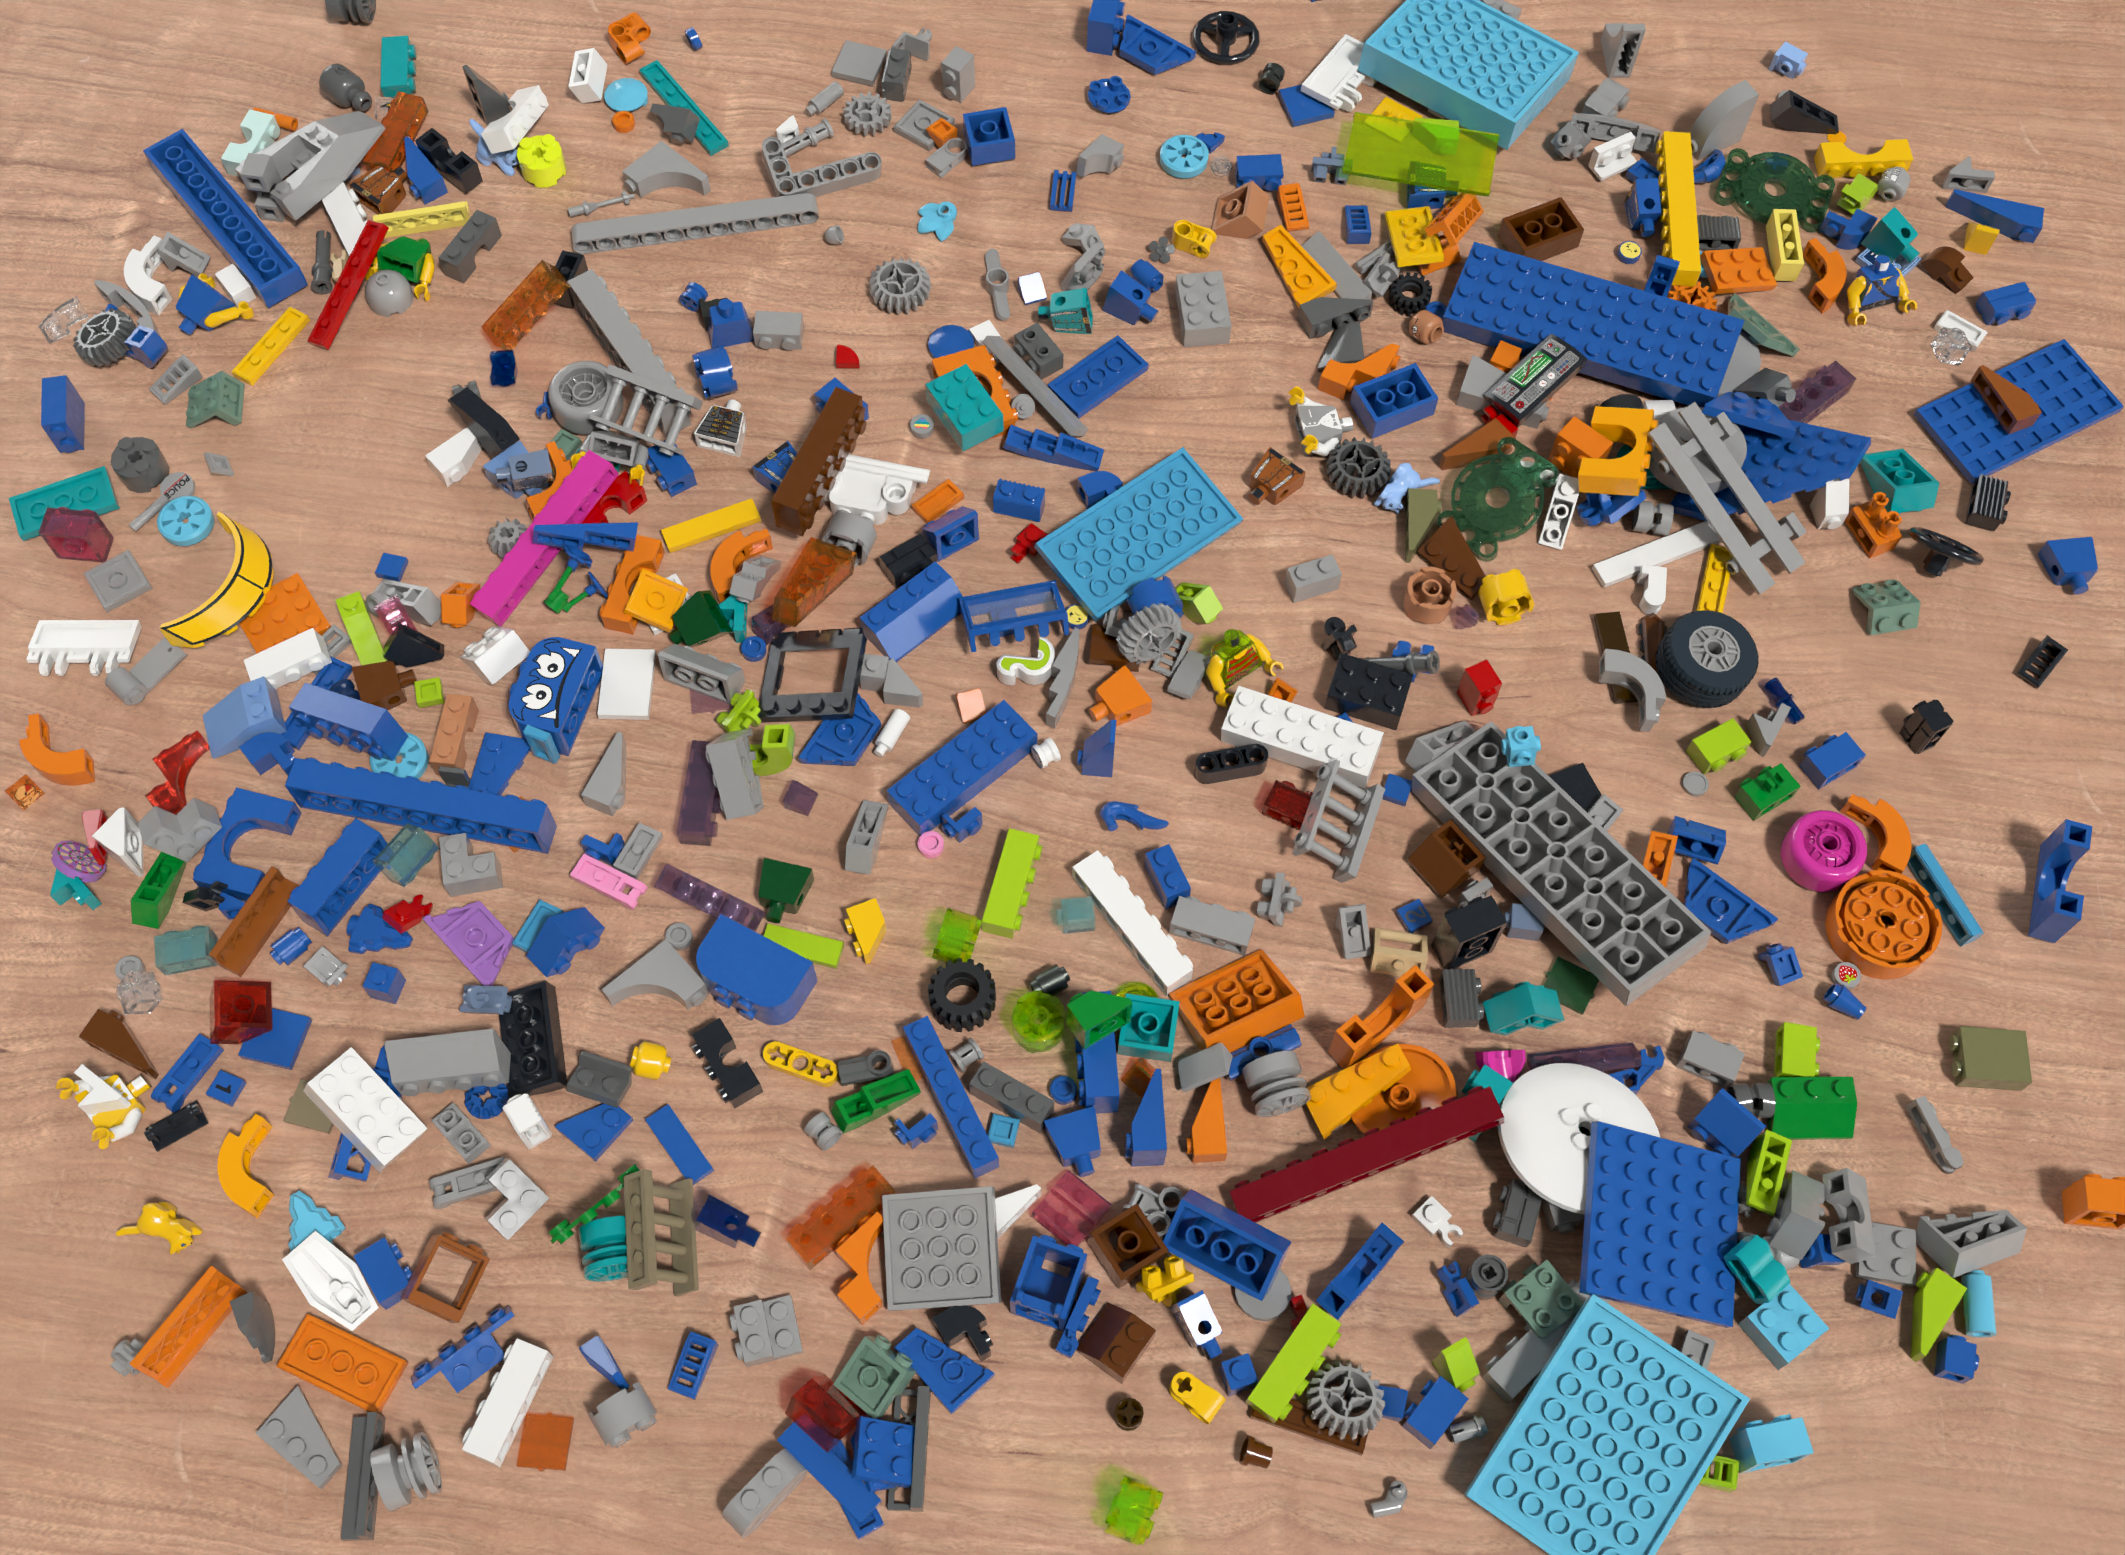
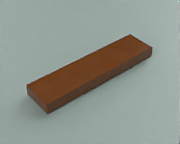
M1291 1399L1289 1401V1404L1293 1406L1284 1421L1278 1418L1274 1424L1252 1408L1251 1419L1361 1456L1363 1455L1368 1433L1364 1437L1358 1433L1356 1439L1353 1440L1348 1433H1346L1345 1438L1340 1440L1338 1432H1334L1333 1435L1329 1436L1328 1427L1325 1426L1319 1429L1320 1419L1311 1420L1313 1410H1308L1307 1404Z

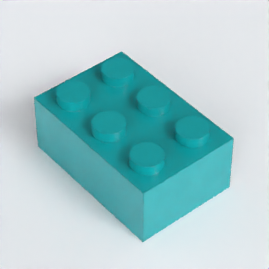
M967 364L925 384L926 401L962 451L1004 431L1003 413Z

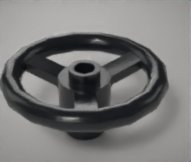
M1218 11L1206 15L1197 22L1193 30V44L1197 52L1207 60L1218 64L1233 65L1243 62L1255 54L1260 44V33L1254 22L1245 15L1233 11ZM1217 21V25L1211 24V22ZM1202 31L1216 35V41L1221 44L1220 55L1211 52L1203 45L1201 41ZM1251 34L1249 47L1242 53L1230 56V45L1236 42L1237 37Z
M1912 527L1908 532V535L1913 540L1930 549L1923 561L1925 563L1923 569L1933 575L1941 577L1943 572H1947L1953 560L1975 566L1983 563L1984 558L1977 551L1945 535L1921 527Z

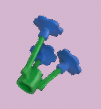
M565 544L563 553L569 558L568 565L555 588L543 601L558 614L562 610L568 613L575 604L596 592L608 598L606 590L592 572L589 571L591 584L584 588L585 591L573 600L567 601L569 596L561 589L570 574L575 572L578 566L590 568L593 561L587 553L579 548Z

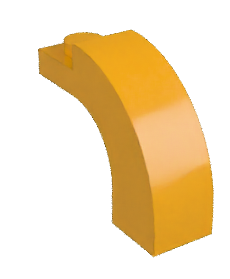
M255 1113L253 1118L243 1125L239 1137L230 1132L228 1133L219 1152L217 1169L220 1184L226 1195L241 1209L258 1219L274 1194L265 1186L254 1181L250 1171V1163L256 1149L273 1126Z

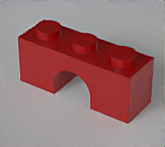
M626 471L622 472L616 477L581 524L608 523L607 517L604 514L612 508H620L628 515L632 514L647 502L644 487L640 486L635 479L630 484V475Z

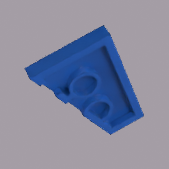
M485 733L468 788L478 792L488 790L495 795L501 796L509 785L508 781L515 771L522 767L524 764L523 760L531 751L527 740Z
M917 1328L894 1347L897 1353L901 1352L913 1361L911 1367L916 1370V1375L926 1386H930L931 1392L951 1415L995 1376L994 1372L981 1367L968 1357L955 1352L942 1342Z

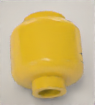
M642 1042L639 1047L634 1046L629 1066L633 1068V1073L636 1076L658 1080L662 1072L668 1073L672 1057L667 1056V1048L665 1046Z

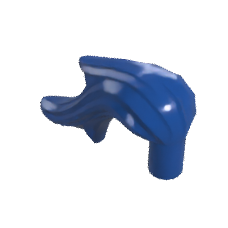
M1112 801L1106 803L1100 809L1101 819L1105 822L1109 831H1114L1118 828L1115 820L1128 821L1137 825L1141 830L1143 828L1158 830L1169 825L1168 821L1149 816L1137 810L1139 806Z

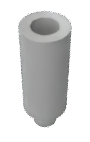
M834 81L808 102L809 106L805 109L808 116H812L814 113L819 115L844 95L841 85Z

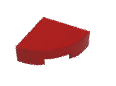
M837 345L836 368H860L857 354L847 346Z

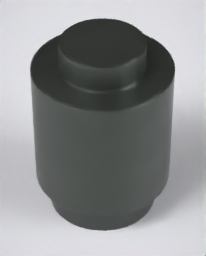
M1055 964L1034 975V979L1030 980L1029 984L1038 1000L1042 998L1048 999L1068 988L1067 982L1070 981V977L1063 966L1059 968Z

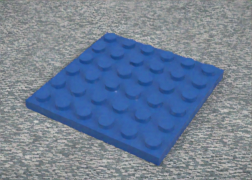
M1600 1121L1592 1122L1579 1293L1594 1294L1600 1298L1724 1328L1733 1327L1735 1275L1727 1266L1724 1256L1737 1245L1741 1159Z

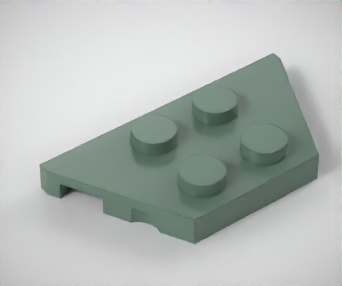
M1734 293L1728 300V315L1745 320L1742 330L1750 334L1749 338L1757 345H1763L1790 356L1797 354L1800 348L1740 296Z

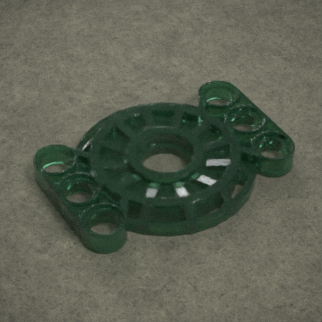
M1736 148L1730 151L1726 159L1714 199L1721 206H1728L1736 201L1745 214L1764 224H1767L1773 209L1796 210L1797 219L1802 229L1806 232L1814 233L1820 229L1825 219L1835 188V181L1829 175H1820L1815 178L1813 172L1806 164L1788 154L1764 152L1749 158L1745 150ZM1732 157H1740L1743 162L1735 163ZM1726 174H1733L1737 179L1729 180ZM1777 183L1786 192L1781 196H1773L1766 191L1765 184ZM1825 183L1829 186V189H1821L1818 184ZM1727 191L1731 197L1724 198L1720 195V192ZM1819 200L1824 206L1817 207L1812 201ZM1807 218L1816 219L1818 224L1812 225L1808 223Z
M1505 437L1497 444L1498 454L1480 457L1469 463L1460 472L1451 492L1453 510L1443 511L1437 518L1438 528L1442 526L1441 522L1444 518L1452 516L1461 533L1466 530L1472 531L1475 534L1474 538L1466 542L1472 553L1482 561H1492L1498 555L1497 542L1515 539L1535 525L1544 506L1543 487H1552L1558 481V469L1554 464L1512 437ZM1506 444H1511L1515 447V451L1512 454H1504L1501 448ZM1525 457H1531L1535 463L1531 467H1524L1521 465V460ZM1490 461V463L1484 464L1478 468L1475 467L1483 462ZM1545 470H1550L1554 473V477L1549 481H1545L1540 477V474ZM1471 471V473L1467 476L1466 480L1464 482H1461L1463 476L1467 472ZM1458 487L1461 490L1460 500L1455 501V494ZM1493 488H1503L1509 493L1510 499L1501 508L1491 507L1486 502L1488 491ZM1540 496L1539 508H1535L1536 497ZM1531 516H1534L1533 519L1525 526V524L1529 521ZM1484 544H1491L1494 547V551L1489 555L1481 553L1480 548Z

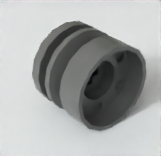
M325 0L327 13L333 21L347 22L352 18L354 22L371 23L374 19L376 0Z

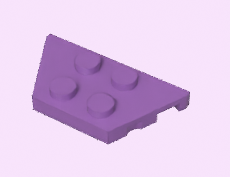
M478 901L467 904L463 908L449 909L447 913L434 917L431 915L425 916L423 918L424 922L482 986H493L512 947L514 938L492 913Z

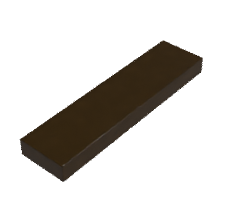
M1620 611L1596 613L1594 621L1602 654L1605 649L1630 653ZM1610 684L1615 704L1638 702L1635 695L1627 688L1617 684Z

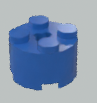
M723 345L692 355L695 364L694 369L697 378L701 381V388L705 399H712L738 391L737 382L732 379L733 368Z
M1163 576V580L1155 581L1151 577L1133 587L1132 591L1134 594L1126 598L1133 615L1136 614V611L1140 612L1145 606L1149 608L1152 604L1158 605L1162 603L1172 608L1181 618L1184 614L1182 611L1183 603L1171 579Z

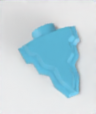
M301 1191L290 1195L289 1212L293 1219L289 1227L292 1238L288 1243L290 1251H293L315 1231L334 1245L332 1240L337 1238L346 1229L338 1216H331L326 1208L317 1207L313 1199Z

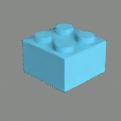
M1790 1283L1769 1303H1762L1738 1323L1777 1370L1791 1362L1829 1329Z
M1791 1414L1773 1418L1774 1421L1763 1423V1420H1756L1746 1423L1744 1427L1738 1428V1433L1730 1437L1729 1440L1735 1459L1739 1460L1740 1474L1796 1463L1813 1454L1803 1418L1792 1419Z

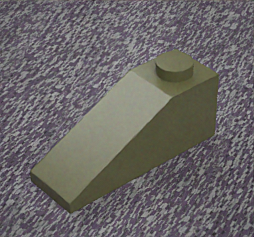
M1408 488L1405 499V563L1412 561L1433 526L1436 514L1441 513L1442 501L1438 500L1437 490Z

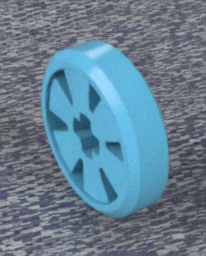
M1191 135L1173 136L1163 143L1160 150V164L1168 174L1177 178L1195 177L1201 174L1208 164L1209 151L1202 140Z
M181 496L163 506L157 517V526L162 536L169 543L177 546H190L202 541L209 535L214 526V514L203 499L196 496ZM188 518L189 521L184 523L183 520Z
M406 732L408 738L396 755V757H403L401 763L396 762V757L393 761L384 758L378 760L370 756V766L375 773L385 771L397 777L405 778L406 776H412L419 779L428 767V751L421 739Z

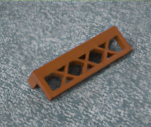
M271 866L208 955L218 966L242 977L291 906L287 900L290 898L291 892L300 885L284 878L278 869Z

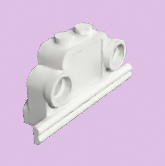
M848 454L845 467L842 472H838L835 485L831 491L827 492L825 501H830L833 515L837 514L838 510H846L860 517H868L872 519L875 525H880L887 520L889 512L894 515H900L908 510L917 483L927 484L930 470Z

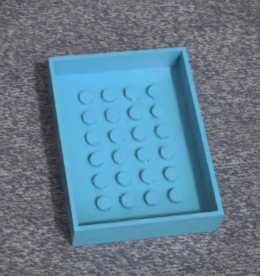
M1406 0L1364 43L1358 71L1450 120L1459 121V125L1507 150L1570 80L1579 52L1479 0Z
M1592 1294L1583 1303L1464 1492V1495L1549 1555H1655L1750 1398Z

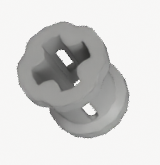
M969 1038L967 1044L955 1052L953 1050L948 1052L951 1061L961 1073L965 1071L966 1066L975 1060H982L984 1058L980 1047L972 1038Z

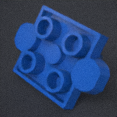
M1641 487L1639 496L1586 493L1587 500L1576 508L1584 525L1594 526L1601 521L1612 524L1619 521L1630 510L1635 509L1638 504L1646 499L1644 490H1641Z

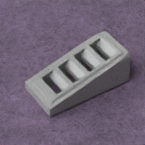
M182 355L149 390L166 405L203 377L198 368L185 355ZM163 388L167 390L166 394L161 391Z
M1181 630V636L1178 640L1185 642L1184 645L1178 643L1172 645V647L1181 650L1180 654L1171 650L1164 652L1162 656L1156 657L1151 670L1172 679L1192 644L1194 634ZM1164 654L1177 658L1176 662L1164 658ZM1160 662L1172 666V671L1159 666Z

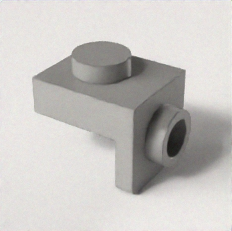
M1079 223L1070 226L1062 237L1065 245L1080 246L1084 253L1094 243L1102 242L1094 225Z
M1488 878L1480 882L1475 880L1466 886L1465 891L1462 892L1458 900L1459 909L1467 906L1476 897L1486 898L1489 896L1493 884Z
M323 946L303 966L327 988L332 983L337 987L348 975L344 972L348 966L339 961Z

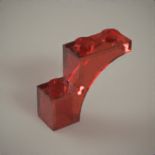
M198 730L184 736L181 741L170 748L162 750L159 755L152 759L168 780L163 784L155 786L151 792L145 795L153 807L156 806L177 815L187 805L185 788L188 775L198 759L210 750L208 743Z

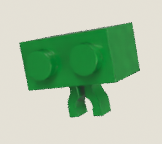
M1780 763L1773 768L1767 766L1753 780L1751 777L1744 780L1738 786L1739 791L1734 798L1750 818L1755 821L1793 798L1801 786L1784 765Z

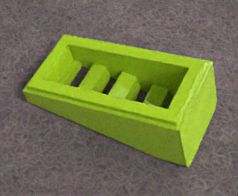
M1716 1455L1711 1462L1712 1465H1715L1713 1479L1709 1478V1466L1698 1485L1731 1493L1737 1488L1739 1460ZM1723 1467L1726 1468L1725 1481L1721 1480Z

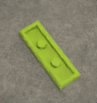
M767 924L764 937L812 961L814 964L834 969L838 967L844 948L843 941L772 924Z

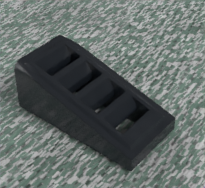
M2047 635L2035 648L2017 672V675L2038 689L2068 649ZM2045 649L2047 652L2055 656L2054 659H2052L2050 656L2042 652V650ZM2039 655L2041 658H2043L2050 664L2046 665L2036 657ZM2032 662L2043 668L2045 671L2041 672L2040 670L2035 668L2033 665H2031ZM2027 669L2031 670L2039 676V679H2035L2025 671Z

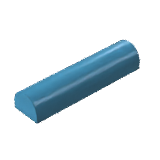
M1928 845L1916 846L1911 851L1907 865L1920 885L1930 894L1928 897L1935 908L1939 909L1941 918L1959 946H1964L1980 938L1984 934L1983 930Z

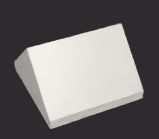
M125 807L119 808L92 837L114 860L136 876H144L143 840L138 822Z

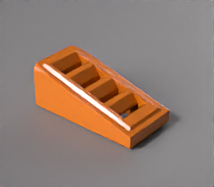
M1300 184L1280 185L1277 191V200L1286 230L1289 232L1309 229ZM1301 218V220L1290 221V219Z

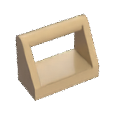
M1381 928L1374 929L1370 972L1401 977L1414 965L1423 973L1425 972L1428 960V936ZM1380 939L1420 945V952L1380 946Z

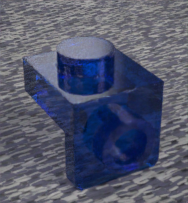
M512 349L491 351V384L509 386L516 383L518 369L514 351Z

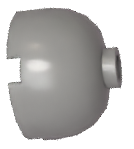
M386 269L375 272L369 277L365 285L366 300L371 310L380 316L391 317V313L396 312L402 314L411 306L414 300L412 287L405 276L394 270Z

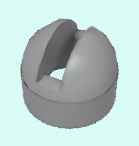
M839 225L832 226L826 230L825 239L831 245L843 243L844 234Z

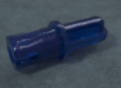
M1777 677L1764 685L1766 691L1776 702V708H1779L1781 703L1791 707L1787 717L1793 724H1797L1805 718L1804 714L1792 700L1794 698L1793 694L1787 692Z

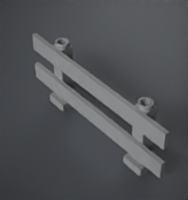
M1696 402L1678 413L1694 438L1681 446L1665 422L1648 433L1664 457L1657 462V468L1662 474H1667L1673 470L1733 557L1726 563L1727 570L1732 575L1742 571L1759 595L1776 584L1759 558L1772 550L1788 574L1806 563L1791 541L1799 538L1807 531L1794 512L1782 517L1778 521L1775 519L1722 442L1738 432L1725 412L1708 421ZM1702 449L1763 536L1751 546H1749L1690 460L1693 455Z

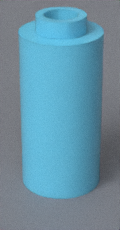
M1973 1270L1961 1277V1284L1967 1288L1963 1295L1966 1335L1979 1338L1993 1337L1997 1333L1991 1276L1985 1275V1272L1982 1270Z

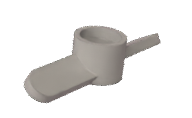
M990 249L985 255L988 270L986 274V290L989 295L993 296L997 317L1000 320L1006 321L1010 317L1006 295L1009 291V274L1001 267L999 252L996 249ZM994 281H1001V282H1003V283L994 284V283H992V282H994Z

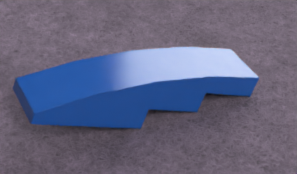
M1012 424L1008 429L1003 445L1004 449L1030 458L1093 471L1099 470L1104 453L1102 448L1061 432L1058 437L1039 429H1035L1032 433Z

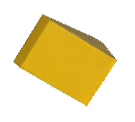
M1968 222L1964 250L1986 255L2000 230Z

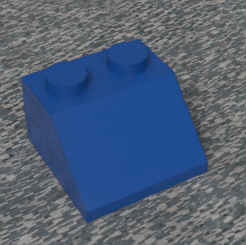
M962 506L956 510L949 511L944 517L936 521H930L922 528V535L935 551L938 562L979 540L978 513L976 510Z
M1722 1088L1687 1127L1697 1140L1705 1142L1713 1149V1152L1737 1158L1765 1129L1766 1125Z

